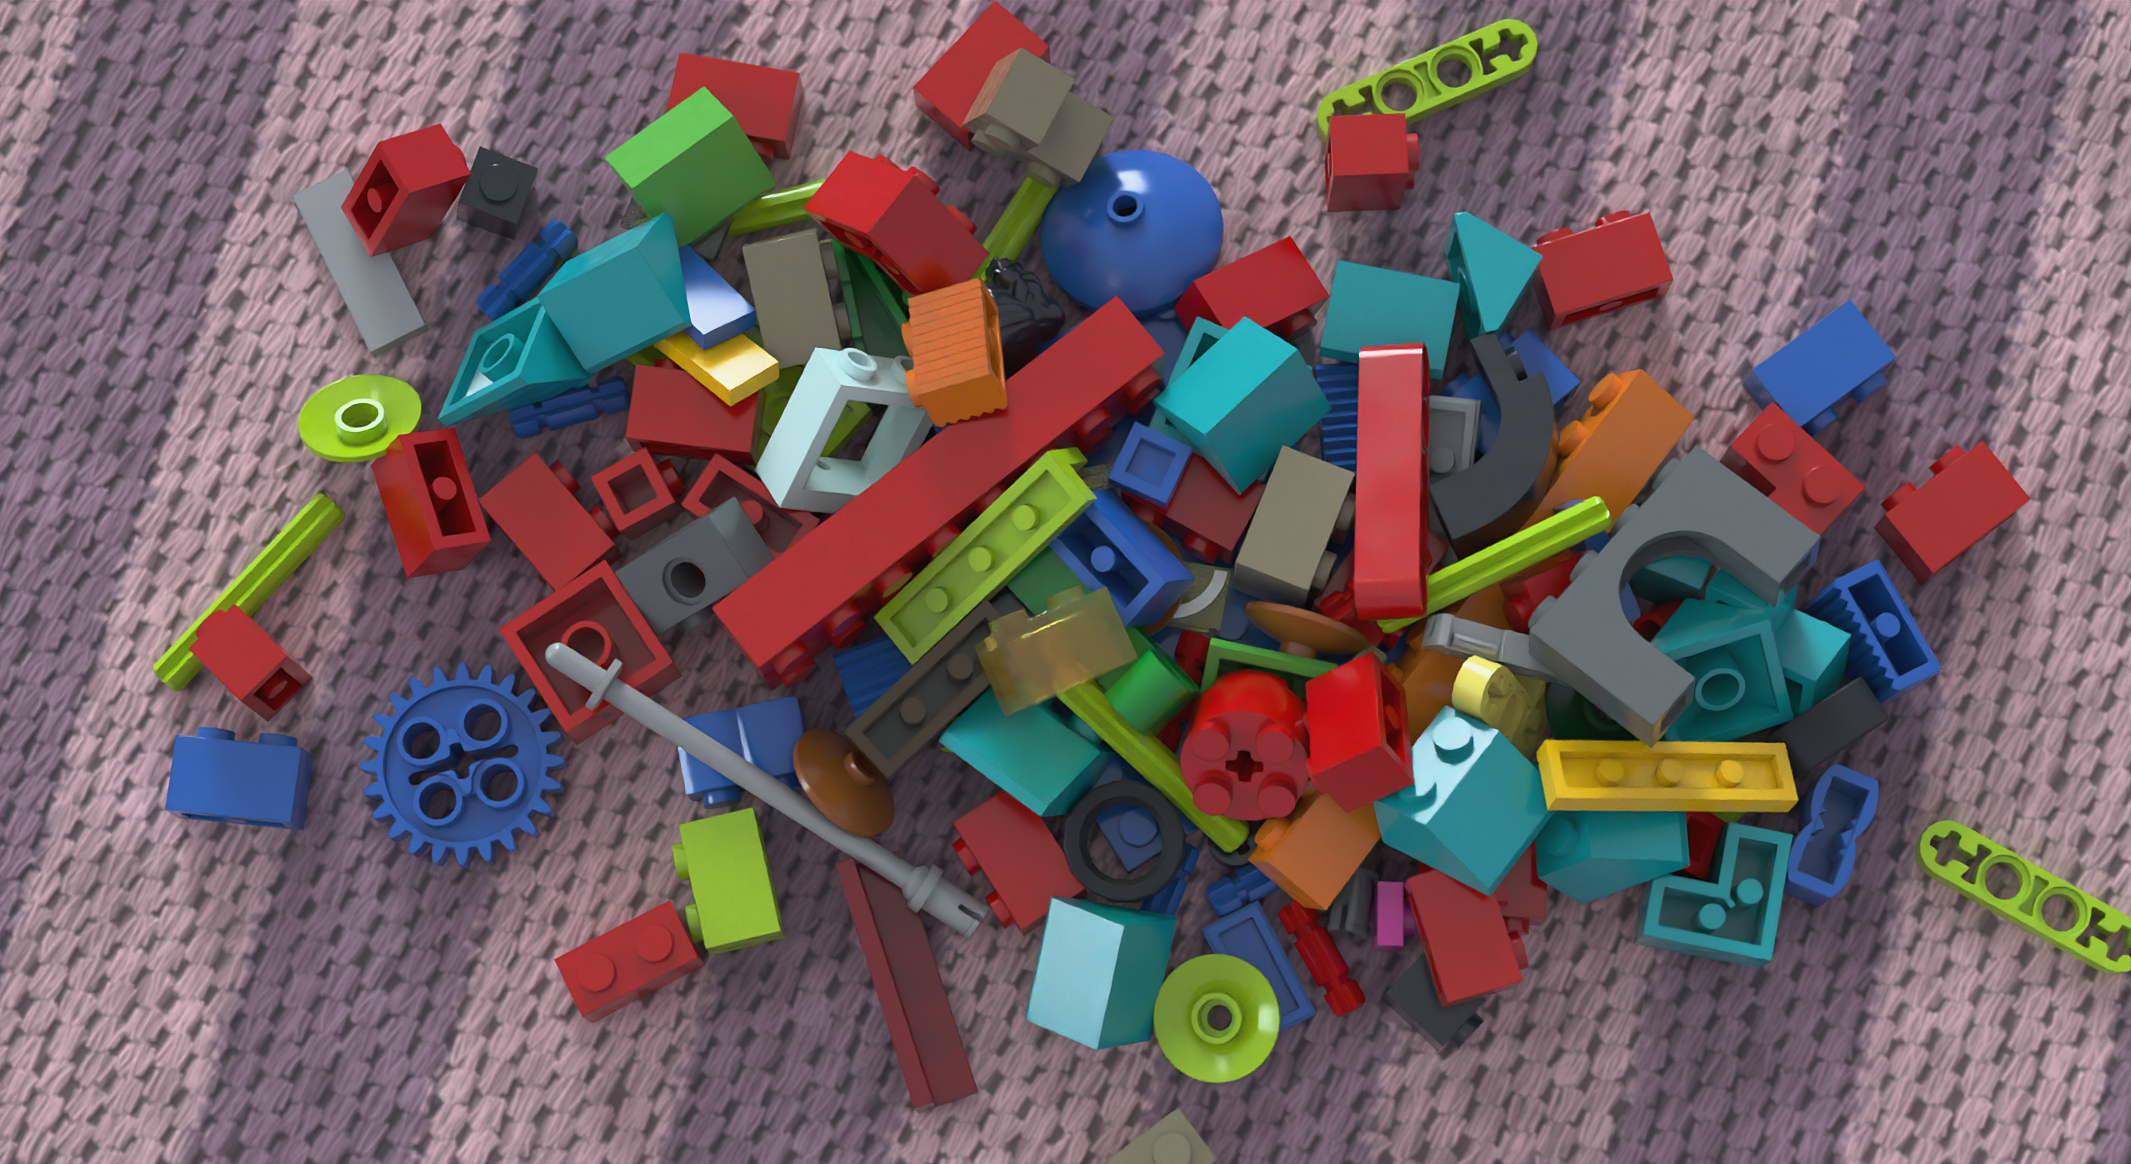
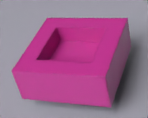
M1378 881L1374 887V952H1400L1403 947V937H1414L1415 920L1408 898H1403V882Z

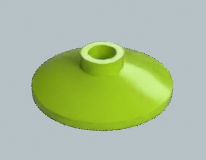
M380 374L355 375L335 381L313 394L301 409L298 418V430L301 440L308 450L321 458L343 463L364 462L385 456L386 448L398 435L416 433L422 422L423 409L419 395L406 382L395 377Z
M1207 954L1184 962L1166 978L1155 1002L1153 1021L1155 1035L1161 1050L1178 1070L1200 1081L1225 1083L1251 1074L1266 1061L1273 1051L1279 1036L1281 1014L1276 993L1260 970L1251 963L1232 955ZM1218 1005L1227 1007L1232 1014L1231 1024L1225 1030L1216 1028L1211 1022V1013Z

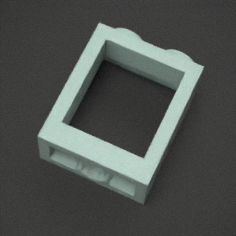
M815 347L755 468V471L779 508L834 514L921 447L933 421L924 406L916 408L909 396L905 373L915 366L911 357L900 355L893 359L868 355L854 348H845L843 351ZM847 400L889 405L861 461L820 456Z

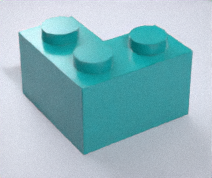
M1720 568L1707 584L1705 601L1767 613L1770 618L1794 718L1830 696L1844 678L1851 634L1794 609L1798 583L1775 608L1724 569Z
M1728 822L1721 829L1715 845L1709 883L1669 874L1644 882L1633 943L1757 969L1771 962L1793 835Z

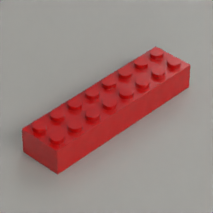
M1118 296L1111 299L1005 381L1008 405L1004 410L995 408L992 414L983 412L980 417L971 415L968 421L959 419L956 424L951 423L712 608L726 634L771 691L775 690L782 683L787 688H790L805 679L817 666L813 659L831 645L841 649L854 641L867 627L863 620L891 601L1047 451L1077 447L1085 457L1090 456L1112 438L1114 432L1110 428L1128 414H1131L1136 419L1155 406L1152 402L1161 394L1159 390L1165 386V352Z

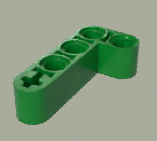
M1049 545L1006 584L1107 690L1104 693L1107 701L1140 734L1156 736L1201 692L1188 674L1141 626L1125 628Z

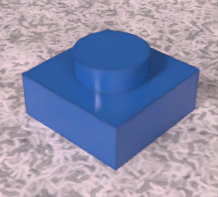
M1134 422L1109 474L1108 484L1167 509L1192 457L1193 447L1138 422Z

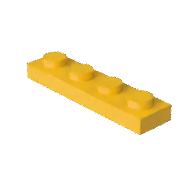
M1545 740L1536 752L1548 810L1789 812L1798 801L1785 743L1657 741L1650 748L1642 741Z

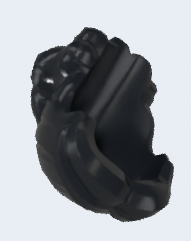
M994 257L985 270V276L990 281L985 285L998 307L1005 381H1007L1038 357L1043 345L1058 336L1065 324L1066 316L1059 304L1052 301L1046 295L1041 281L1035 273L1024 271L1023 265L1016 260Z

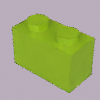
M751 807L678 825L682 842L672 844V853L679 880L690 879L695 904L686 905L685 911L693 942L704 941L705 949L711 955L786 938L761 824L754 808Z

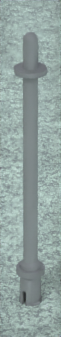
M554 643L547 648L545 658L552 667L593 692L585 707L594 710L603 699L900 887L903 897L908 900L905 906L917 913L920 909H923L961 933L967 940L980 924L978 919L984 917L989 905L977 900L941 877L944 870L934 864H931L929 868L924 865L914 867L870 838L856 836L841 829L825 817L812 801L618 679L617 677L623 665L618 659L615 658L606 671L565 644Z

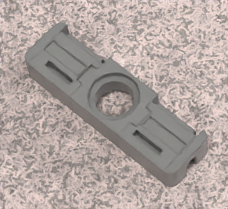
M1440 613L1437 616L1428 615L1421 643V647L1464 660H1468L1475 655L1503 665L1512 673L1574 689L1529 654L1528 635L1497 629L1446 613Z

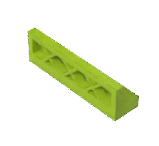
M1077 447L1047 451L874 616L875 620L912 666L918 663L985 599L989 601L1097 500V497L1077 474L1088 462Z

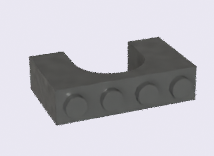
M1697 445L1682 462L1677 458H1673L1663 467L1652 485L1654 493L1641 507L1632 504L1620 515L1611 530V535L1614 537L1599 553L1593 549L1587 552L1574 567L1569 580L1572 584L1558 599L1553 596L1547 597L1536 608L1528 621V627L1530 628L1529 654L1650 748L1656 744L1693 702L1696 678L1641 637L1629 624L1623 613L1620 597L1630 579L1642 568L1657 560L1673 556L1696 557L1718 565L1776 608L1816 563L1821 536Z

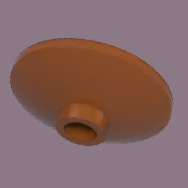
M1261 601L1248 602L1244 609V615L1257 628L1281 643L1278 652L1316 660L1318 654H1352L1365 651L1368 645V638L1359 631L1341 622L1310 611Z
M811 729L796 741L793 748V764L796 775L809 799L825 817L841 829L865 838L877 837L890 828L895 817V803L891 789L884 778L844 736L827 729Z

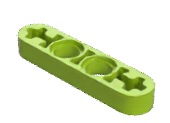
M1501 20L1336 90L1326 96L1318 107L1316 119L1318 136L1326 144L1330 116H1334V109L1341 107L1346 115L1361 111L1365 107L1366 100L1363 95L1370 94L1371 105L1375 114L1405 113L1407 126L1515 80L1527 73L1534 63L1538 46L1536 35L1527 24L1520 20ZM1506 37L1511 44L1522 43L1523 47L1520 49L1518 61L1512 62L1507 54L1500 55L1489 60L1487 70L1490 74L1483 75L1481 59L1473 48L1479 47L1481 58H1484L1498 50L1500 38ZM1451 59L1460 60L1470 69L1471 79L1462 87L1453 88L1446 86L1440 81L1436 71L1441 63ZM1390 84H1405L1414 91L1416 102L1408 110L1394 111L1383 102L1381 96L1383 90ZM1370 111V112H1367V113H1365V114H1363V115H1370V114H1371V111Z
M1951 820L1939 821L1927 827L1918 836L1914 847L1915 860L1920 869L1929 877L2100 972L2118 975L2131 971V953L2130 956L2121 955L2112 961L2106 956L2109 946L2094 936L2085 938L2084 946L2076 942V938L2088 927L2092 912L2099 917V920L2091 928L2108 936L2116 933L2118 930H2122L2126 934L2123 944L2131 949V917L1961 823ZM1947 835L1952 836L1956 839L1953 850L1968 860L1976 857L1977 849L1986 854V857L1973 869L1970 883L1961 877L1970 867L1953 859L1946 862L1943 866L1935 862L1938 851L1930 846L1931 839L1941 841ZM2004 865L2015 872L2019 886L2017 893L2011 899L2002 900L1989 893L1985 885V876L1991 866ZM2060 896L2072 904L2075 910V920L2069 930H2053L2045 923L2042 917V907L2048 897Z

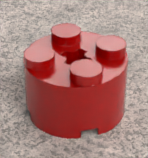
M1254 670L1235 671L1216 679L1214 686L1210 687L1202 695L1200 693L1195 699L1181 750L1180 768L1183 780L1192 793L1194 805L1198 810L1207 815H1222L1237 820H1262L1270 817L1283 818L1294 810L1296 802L1302 796L1308 783L1309 775L1306 768V760L1311 757L1309 735L1303 722V713L1308 710L1307 700L1304 696L1301 700L1296 694L1287 689L1288 682L1267 672Z

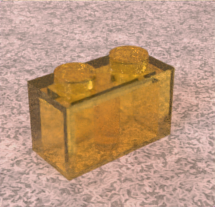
M1078 585L1046 599L1045 602L1049 611L1028 619L1023 608L988 624L992 635L975 645L974 648L1005 718L1114 672L1138 658L1106 587L1085 595L1081 585Z

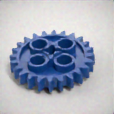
M465 662L459 663L455 680H449L439 666L433 667V685L428 688L414 676L411 677L409 681L414 696L407 701L400 695L391 693L389 699L397 710L394 716L390 717L377 713L373 716L377 724L385 730L383 736L365 737L363 740L366 746L378 753L377 759L368 760L360 764V770L378 778V781L362 790L363 795L368 799H384L385 801L373 812V818L379 823L396 819L387 836L398 843L413 834L408 852L419 858L432 845V861L442 867L448 860L451 851L455 852L458 864L464 869L470 868L474 851H479L488 864H496L495 846L501 843L515 855L520 853L515 835L522 830L529 836L537 839L540 833L532 821L534 816L539 814L554 818L556 814L544 801L546 794L565 793L566 789L561 783L551 778V772L568 768V761L564 757L551 754L550 750L564 743L565 738L559 731L544 732V729L556 718L550 708L532 713V710L539 701V694L531 688L516 697L520 680L511 673L497 686L496 671L490 665H485L477 680H473L472 672ZM492 712L500 714L501 727L497 735L488 741L474 740L472 728L478 717ZM425 731H437L440 735V745L435 754L427 759L414 758L412 745L415 738ZM508 747H518V753L513 757L506 759L494 758L471 764L469 766L470 776L462 779L455 771L448 770L459 765V754L463 752L469 754L474 760H481L497 755ZM448 770L422 781L421 784H411V778L416 774ZM501 772L515 773L518 781L515 793L504 801L491 800L488 793L490 781ZM449 789L454 791L457 803L453 812L443 819H431L428 814V804L432 796L441 790Z

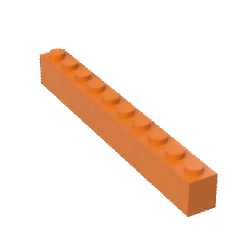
M1643 369L1608 374L1598 382L1589 394L1588 401L1592 405L1580 421L1575 420L1560 432L1558 457L1550 487L1535 513L1513 535L1554 516L1552 508L1571 499L1587 500L1593 496H1599L1603 499L1612 517L1613 524L1610 528L1606 529L1608 534L1617 519L1628 508L1695 417ZM1567 548L1434 612L1433 615L1437 616L1440 613H1446L1497 629L1514 631L1507 622L1503 612L1502 603L1505 597L1499 583L1560 553L1571 551ZM1428 616L1421 618L1411 628L1405 639L1409 646L1396 664L1390 663L1386 665L1387 669L1406 690L1411 748L1445 705L1454 709L1452 704L1454 683L1460 669L1467 661L1421 647ZM1308 778L1307 786L1302 796L1296 802L1294 810L1283 818H1268L1258 830L1254 839L1258 846L1247 860L1301 906L1326 910L1381 837L1373 803L1371 802L1349 813H1345L1328 793L1321 794L1318 792L1310 778Z

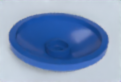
M1149 150L1119 151L1092 160L1080 183L1067 188L1062 185L1059 186L1046 206L1040 228V246L1046 268L1054 283L1068 298L1076 304L1096 312L1115 296H1118L1135 317L1155 314L1175 306L1194 280L1213 271L1221 253L1224 237L1220 204L1207 180L1186 162L1165 153ZM1126 208L1136 209L1132 215L1127 217L1117 215L1119 211Z

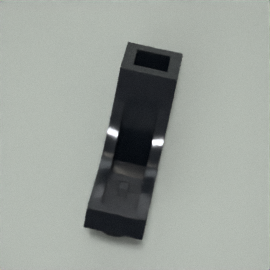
M1494 331L1470 340L1476 367L1501 416L1498 435L1489 451L1477 463L1459 473L1427 486L1434 512L1458 562L1512 536L1529 520L1543 501L1550 487L1558 457L1557 424L1549 386L1543 371L1528 378L1516 349L1510 347L1503 350Z

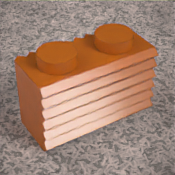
M978 277L908 298L910 306L908 310L911 317L909 318L910 321L902 323L901 329L904 344L915 365L913 369L905 373L908 393L916 408L924 406L935 426L944 427L947 422L956 424L959 419L968 421L971 415L980 417L983 412L992 414L995 408L1004 410L1008 402L999 312L982 278Z

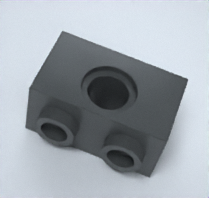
M734 496L641 552L617 570L615 574L655 635L658 636L676 624L680 626L684 633L696 627L714 614L713 607L711 606L713 602L724 596L726 598L774 561L775 558ZM693 564H695L701 569L705 576V579L701 578L695 572Z

